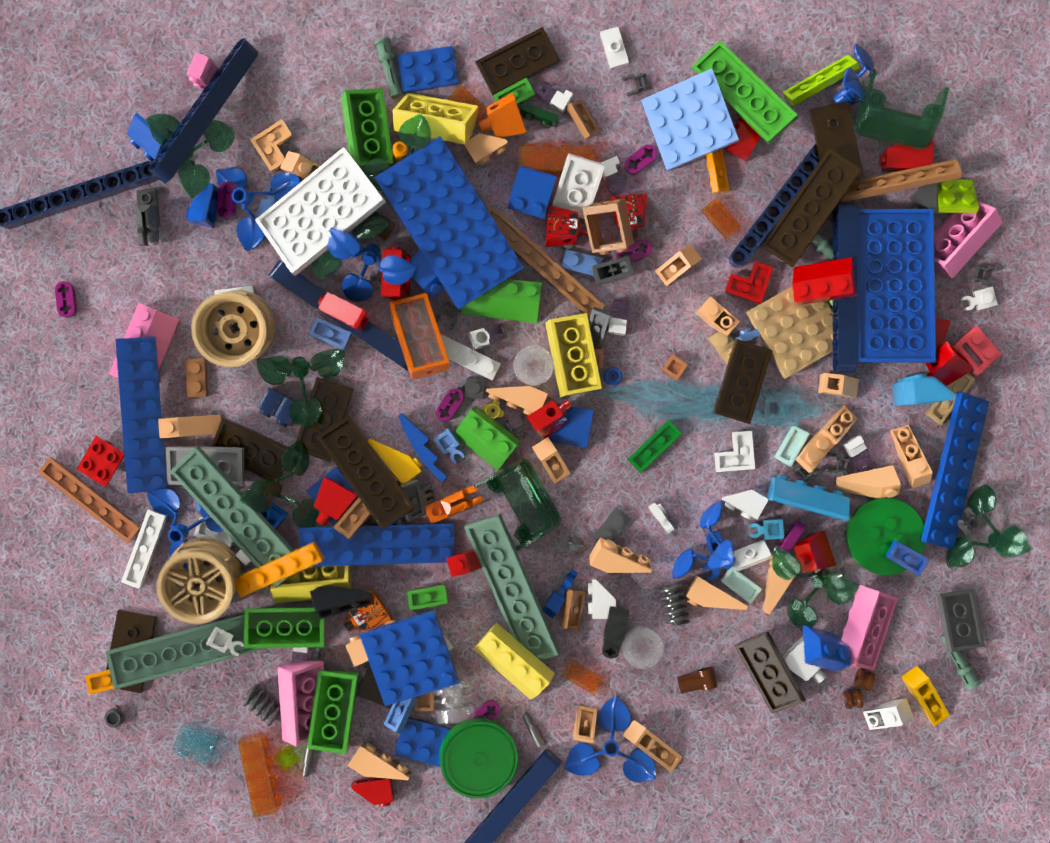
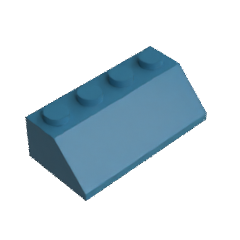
M926 374L897 379L898 383L892 384L894 407L956 399L955 394L934 377L927 378Z
M778 475L777 478H771L766 496L770 501L849 521L850 498L845 497L844 492L833 490V493L826 491V487L815 485L814 488L808 487L807 482L796 480V483L788 481L789 477Z

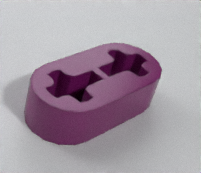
M645 145L631 155L625 162L626 172L636 175L656 159V148L653 145ZM644 150H647L648 152L652 151V158L648 156L645 159H642V157L645 155ZM640 161L636 166V170L629 168L630 162Z
M223 182L219 185L217 213L222 218L232 217L236 213L237 203L233 201L232 193L238 187L234 182Z
M639 240L628 247L625 253H633L629 256L630 263L647 257L652 249L651 244L646 240ZM640 244L643 247L647 246L645 254L642 251L635 253V250L640 248ZM617 252L616 259L620 258L622 252Z
M66 281L59 282L55 287L57 311L61 316L71 318L77 312L75 289L71 283ZM64 286L69 288V291L66 292V298L65 294L61 292ZM66 301L67 305L71 307L68 314L63 311V308H66Z
M451 389L446 394L436 410V416L440 421L447 422L452 419L464 400L461 390ZM452 393H460V401L458 402L455 400L452 405L449 404L452 400V397L450 395ZM449 405V417L441 418L440 410H445Z
M796 520L780 542L777 550L783 555H787L804 531L805 525Z
M488 700L471 713L468 719L482 716L483 718L494 720L499 715L500 706L496 701ZM488 705L496 707L494 714L492 712L487 715L484 714L488 710Z

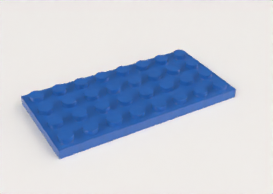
M441 136L374 177L458 310L524 269Z
M857 209V363H935L934 209Z

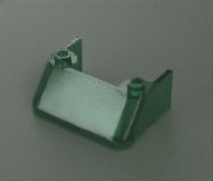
M873 69L865 79V96L860 99L854 124L856 133L860 136L917 150H923L928 147L942 119L949 87H945L936 96L935 104L927 105L922 112V116L884 107L885 95L880 90L872 89L877 71Z
M525 458L514 462L473 485L476 489L487 483L492 492L498 494L503 491L521 523L516 528V538L520 542V544L515 546L516 550L535 542L561 524V517L533 466Z

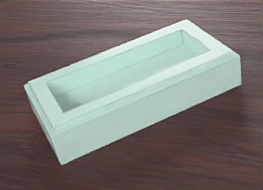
M792 424L774 458L792 467L810 433Z
M733 566L720 579L723 584L749 604H752L762 588L741 572H736Z

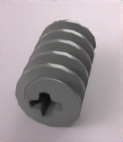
M682 583L665 586L664 589L659 591L666 594L665 597L661 598V601H667V604L662 607L669 609L664 614V616L670 617L669 620L665 621L666 624L682 625L690 623V620L685 619L689 616V613L683 612L687 609V605L681 604L686 601L685 597H680L684 594V590L678 589L683 586Z
M255 684L243 697L245 699L243 706L251 704L249 711L257 709L255 716L263 714L261 721L269 719L267 723L269 727L281 714L280 704L274 706L276 699L268 701L270 694L262 696L264 689L256 691L258 684Z

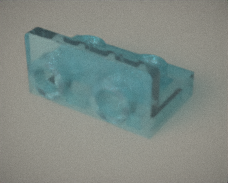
M181 725L173 749L177 752L176 755L188 758V756H191L201 763L212 762V755L219 736Z

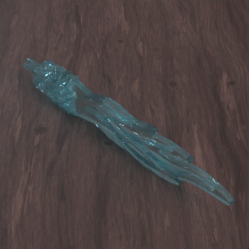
M638 381L633 382L632 385L660 395H649L624 387L606 388L592 393L593 396L631 403L639 407L635 410L636 412L655 418L675 420L696 417L695 421L702 422L729 419L724 416L708 418L709 415L714 414L715 406L699 405L717 401L718 396L701 392L719 393V386L695 389L675 382L663 384ZM649 385L664 388L684 398L695 401L679 403V401L674 396L663 391L657 390L653 387H650ZM761 389L757 404L764 399L763 415L755 407L751 424L754 426L765 424L763 427L774 425L773 428H777L780 425L797 426L799 421L804 420V417L822 418L823 406L805 405V401L801 400L798 394L783 393L781 390L776 389V392H773L771 389H766L767 392H764ZM609 392H627L644 399L666 401L674 404L663 406L647 405L629 397L610 394ZM788 397L797 398V400H790ZM772 403L778 406L776 414L771 413L769 410ZM790 405H795L797 407L798 411L796 415L790 414ZM658 412H663V413H688V414H683V415H666V414H662V413H658ZM786 420H795V423H794V422H785V421H786Z

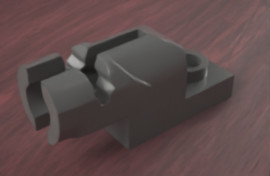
M157 189L136 190L138 206H135L138 244L140 246H149V235L150 243L157 245L159 244L158 227H161Z

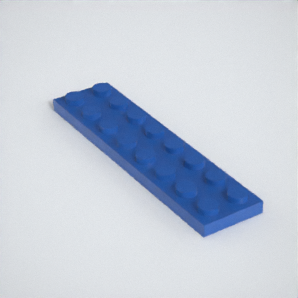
M156 337L115 339L127 493L148 492L150 490L167 488L164 439L160 438L158 419H162Z
M957 391L921 542L954 550L959 530L957 522L962 517L990 402L988 400Z
M454 523L391 525L383 531L378 525L361 526L350 540L335 530L334 527L299 528V548L316 542L324 557L321 562L310 567L447 562L446 558L455 554Z

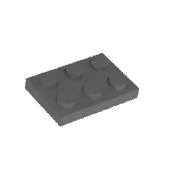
M974 589L936 594L947 653L985 647Z

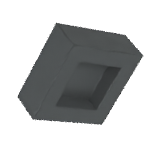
M466 378L464 397L483 400L486 381Z

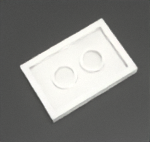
M568 153L551 206L576 211L579 218L585 219L582 208L593 203L605 164Z

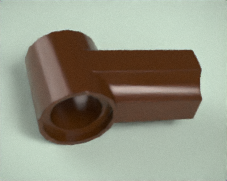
M714 667L699 669L695 673L677 676L681 694L700 689L702 691L711 690L718 687Z

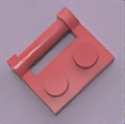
M977 325L952 345L967 358L974 369L972 374L975 377L1002 355ZM964 343L980 360V365L962 347Z

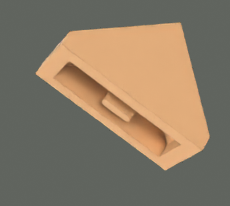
M578 705L573 731L574 740L594 742L596 708Z

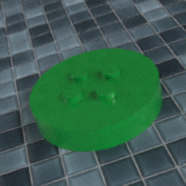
M893 498L871 499L861 504L851 514L845 530L846 546L853 560L865 570L879 575L899 574L907 569L886 558L885 555L894 540L922 554L925 542H921L924 524L918 513L903 501Z
M470 718L455 725L444 737L439 751V764L447 784L455 792L469 798H486L503 790L513 778L518 763L517 748L511 735L501 724L488 718Z

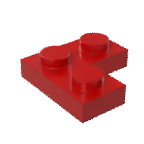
M755 261L749 279L731 273L724 292L761 304L773 267Z

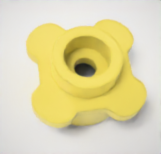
M493 400L492 403L482 406V410L492 419L504 416V411L501 410L499 401Z

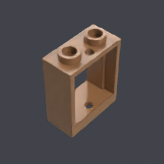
M625 198L591 203L582 208L592 253L600 252V255L610 253L611 250L624 252L634 244ZM616 211L622 240L603 243L597 214Z

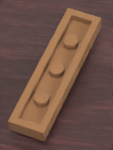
M392 475L393 478H394V479L396 480V482L398 483V482H399V479L396 478L394 475ZM359 497L334 526V529L348 540L354 536L371 515Z

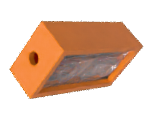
M427 293L390 302L391 318L411 380L448 371L449 359Z

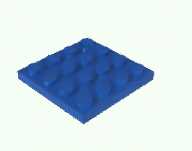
M435 610L360 633L359 636L385 706L459 684V678Z

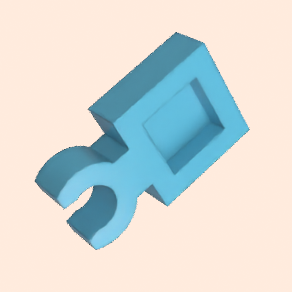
M783 519L762 520L763 526L756 523L749 524V527L757 528L756 534H750L752 538H758L763 534L764 540L784 539Z

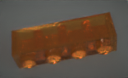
M523 144V146H519V166L549 174H562L568 153L595 161L596 149H592L591 146L587 145L573 148L572 145L554 147L551 144H544L542 147H535L534 144Z
M264 733L241 737L238 740V746L253 816L255 818L277 813L280 806H282V799L276 791L278 786L277 777L272 773L274 762L272 756L268 754V749L270 748L269 739L265 737Z

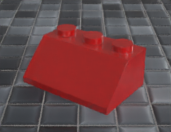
M853 258L794 267L792 281L794 302L798 305L857 296Z

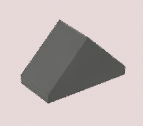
M937 183L921 186L909 199L919 209H934V215H936Z
M629 256L592 266L597 285L612 283L634 274Z

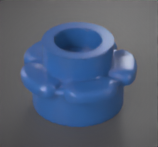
M611 367L604 372V381L608 385L616 386L622 380V372L616 367Z

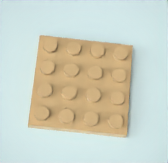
M793 286L746 312L754 328L758 329L759 337L765 347L773 350L771 357L784 379L833 351V312L827 302L798 305L794 302Z

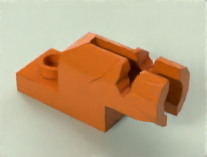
M472 485L425 506L430 523H436L484 502L482 496L474 499L469 497V494L479 490L477 485Z

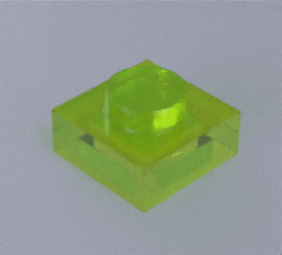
M289 744L272 757L283 772L300 760Z

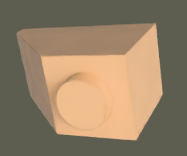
M690 244L659 267L656 273L664 284L668 286L700 262L702 258Z
M548 437L532 447L554 484L571 474Z

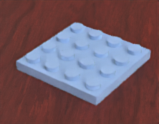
M709 69L641 100L667 171L740 141L713 69Z

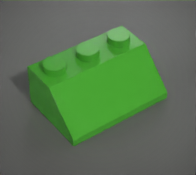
M477 406L469 411L454 433L459 441L496 470L501 468L521 442L520 439Z

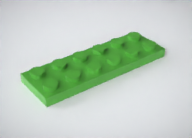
M718 41L691 66L697 75L709 69L714 70L725 102L768 144L798 118V115L721 41Z

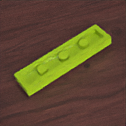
M846 55L785 90L783 96L790 104L795 106L844 78L847 68L851 67L854 71L859 69L858 62L849 55Z

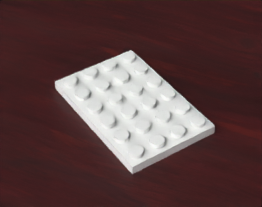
M343 147L255 221L288 269L296 276L328 250V237L331 227L349 233L381 207L385 200Z

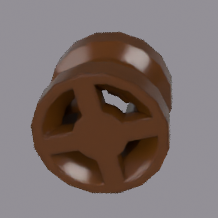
M859 668L856 671L853 685L854 687H864L865 690L871 691L876 675L874 672L867 673L864 669Z
M860 688L854 691H843L844 704L847 710L853 707L863 708L864 701Z

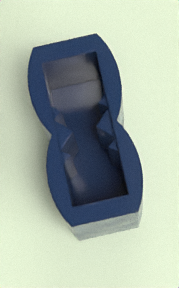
M268 387L257 407L261 409V414L268 418L272 415L277 418L276 422L287 427V425H294L304 406Z

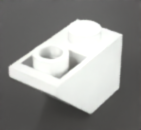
M745 490L723 496L721 500L725 502V507L733 511L735 508L742 512L741 516L751 521L752 518H759L769 499L753 490Z
M595 578L591 579L592 583H588V595H592V602H588V614H592V619H607L610 606L616 607V599Z
M907 698L891 700L863 711L870 730L901 726L913 717Z

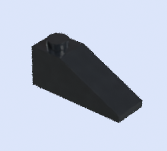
M320 586L310 591L317 620L374 604L372 592L333 586Z

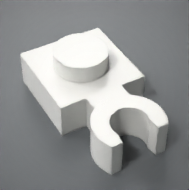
M993 287L972 292L973 297L965 296L960 299L961 301H969V306L963 308L964 311L973 309L975 305L977 311L998 305Z
M653 502L648 506L668 534L672 532L674 528L664 514L667 512L662 505H656Z
M216 626L206 643L223 653L228 648L231 654L239 656V653L234 651V647L236 645L244 646L241 641H231L234 635Z

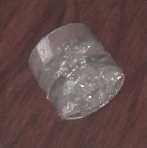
M528 345L516 354L514 373L523 385L539 387L545 384L552 376L554 360L550 352L544 347ZM532 361H536V364L539 365V367L535 368V371L531 370V367L528 366V364H532Z
M634 625L625 631L621 650L626 661L631 666L638 669H649L661 660L663 643L660 636L651 627ZM642 643H643L645 646H647V647L645 648V652H641V650L638 649V648L641 647L640 644H642Z
M459 681L457 685L433 690L432 695H440L433 699L434 703H443V706L435 709L438 723H454L477 716L475 701H466V698L473 695V691L467 690L472 687L471 681Z

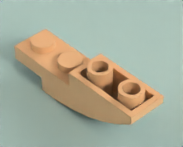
M843 406L813 436L795 460L809 473L812 472L858 418L848 408Z

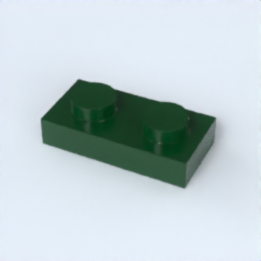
M523 102L520 113L523 114L525 119L530 121L535 119L547 128H551V126L556 128L559 119L558 115Z

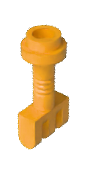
M399 141L393 145L392 155L395 164L403 160V157L408 152V146L404 142Z

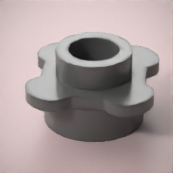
M574 538L572 542H567L569 550L583 553L584 548L587 546L583 545L584 541Z

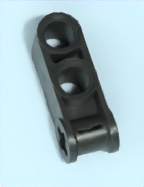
M614 606L609 608L602 653L607 658H616L620 653L629 619V609Z

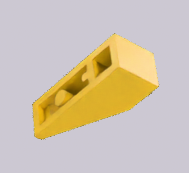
M373 439L368 440L370 446L399 479L401 484L413 480L422 472L421 467L423 465L416 457L412 459L411 456Z
M915 666L901 676L908 690L934 727L950 716L931 680L918 666Z

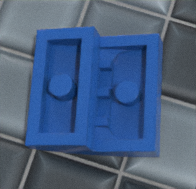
M573 407L574 409L565 415L568 423L550 436L549 439L554 443L587 448L594 410Z

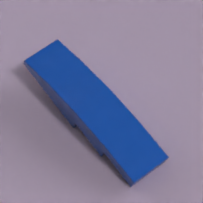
M400 413L398 417L414 450L427 468L441 482H444L448 476L434 464L439 458L425 446L430 439Z

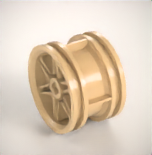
M232 290L213 295L203 301L195 312L191 328L195 346L208 361L219 366L238 367L257 359L269 349L275 337L276 324L271 308L260 296L249 291ZM239 306L244 307L243 313H240ZM221 309L225 311L224 317L219 316ZM251 321L257 322L256 328L250 326ZM238 323L237 327H239L240 330L236 331V328L233 327L234 324ZM214 328H218V335L213 333ZM246 339L251 340V346H247ZM226 343L232 344L231 350L226 348Z
M206 537L190 539L180 545L163 566L157 580V593L165 610L180 621L191 624L206 623L218 618L225 612L237 591L235 588V578L242 575L239 559L235 556V552L225 543ZM204 561H209L211 565L205 564ZM184 563H189V568H185ZM218 575L222 577V582L217 581Z

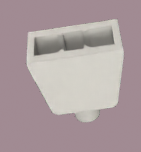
M803 636L782 655L788 668L803 680L808 681L812 677L817 683H821L826 678V674L820 667L805 663Z

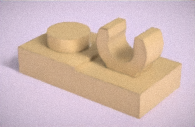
M718 331L708 341L724 362L728 364L734 340L730 335L725 336Z

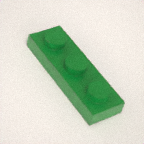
M668 420L627 460L641 473L682 433Z

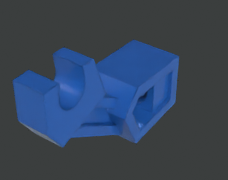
M714 531L713 533L722 543L723 538L720 534V531ZM708 533L704 536L709 553L713 554L714 548H712L711 544L716 541ZM708 563L702 567L703 571L711 570V575L705 577L707 582L716 579L720 574V568L712 569L708 566Z
M571 569L558 591L554 590L542 609L543 613L553 619L566 599L563 595L574 582L573 580L578 575V572Z

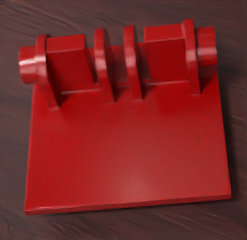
M95 436L77 470L102 486L107 487L124 457V452L112 446L111 442Z

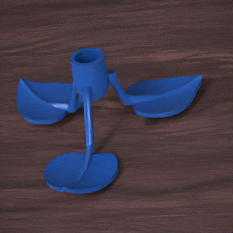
M855 44L854 51L858 60L863 65V70L857 75L851 67L847 68L842 84L844 89L833 95V99L836 104L848 101V104L851 103L852 105L868 101L872 110L882 120L884 127H886L887 113L882 102L875 95L864 97L865 90L859 82V78L867 70L870 72L874 71L873 61L859 44Z
M233 167L216 170L218 185L229 181L237 185L238 188L232 193V199L234 202L242 204L241 207L251 216V218H243L237 225V236L245 251L258 247L266 236L255 221V215L247 207V205L253 202V196L274 195L275 200L279 201L301 183L297 175L291 173L278 174L270 181L272 192H254L244 189L247 186V176L243 170Z
M332 227L329 230L328 249L334 257L347 260L350 256L355 258L362 254V260L365 263L359 277L355 274H348L343 279V293L351 301H366L373 295L374 287L369 280L363 279L368 265H373L376 261L378 262L379 271L384 272V280L390 284H403L414 274L415 264L394 255L386 256L381 261V250L378 245L371 243L361 250L359 241L352 235Z
M169 488L147 492L149 502L154 511L167 515V520L171 519L174 515L173 523L170 526L172 529L168 533V538L172 542L169 547L170 557L180 545L188 541L185 538L189 535V531L203 522L213 532L223 531L203 507L200 508L203 519L189 527L184 524L176 525L178 518L176 510L181 506L179 495ZM184 563V567L189 568V563Z
M722 501L709 506L702 514L699 523L701 528L707 527V531L718 544L717 549L710 558L693 554L694 551L692 549L683 551L674 563L672 570L673 579L686 575L693 567L695 558L708 561V566L712 569L723 567L728 570L735 564L736 558L733 555V543L730 540L721 543L711 529V526L716 525L721 517Z
M617 696L609 699L602 706L598 715L600 727L603 730L611 729L610 740L604 744V750L594 753L591 745L586 743L576 744L569 752L564 766L565 770L572 774L580 776L591 775L597 771L600 765L596 756L606 754L613 757L618 754L627 759L623 764V772L629 780L644 782L656 779L655 764L649 755L641 749H634L630 757L619 751V744L614 740V730H625L629 726L631 718L629 710Z

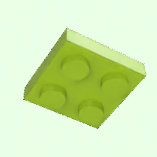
M953 179L937 183L938 213H977L979 205L973 180Z

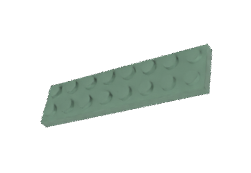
M199 445L170 471L257 568L294 551ZM285 577V578H283V579H281V580H279V581H277V582H274V583H272V584H273L275 587H277V586H278L280 583H282L287 577Z
M501 513L466 524L464 526L511 635L539 660L559 655V647Z
M245 614L105 651L114 690L237 657L231 654L228 648L223 653L206 643L216 626L234 635L231 641L238 640L244 644ZM240 645L234 647V651L239 653V656L267 649L244 648V646Z

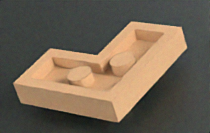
M281 119L250 139V141L273 173L281 167L285 159L278 146L294 136Z

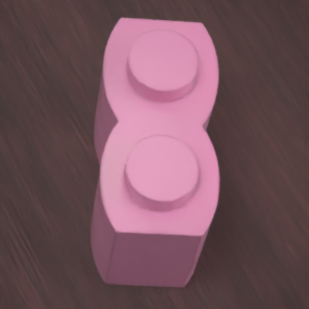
M196 52L186 75L190 77L189 81L194 83L193 86L204 90L218 70V67L212 59Z

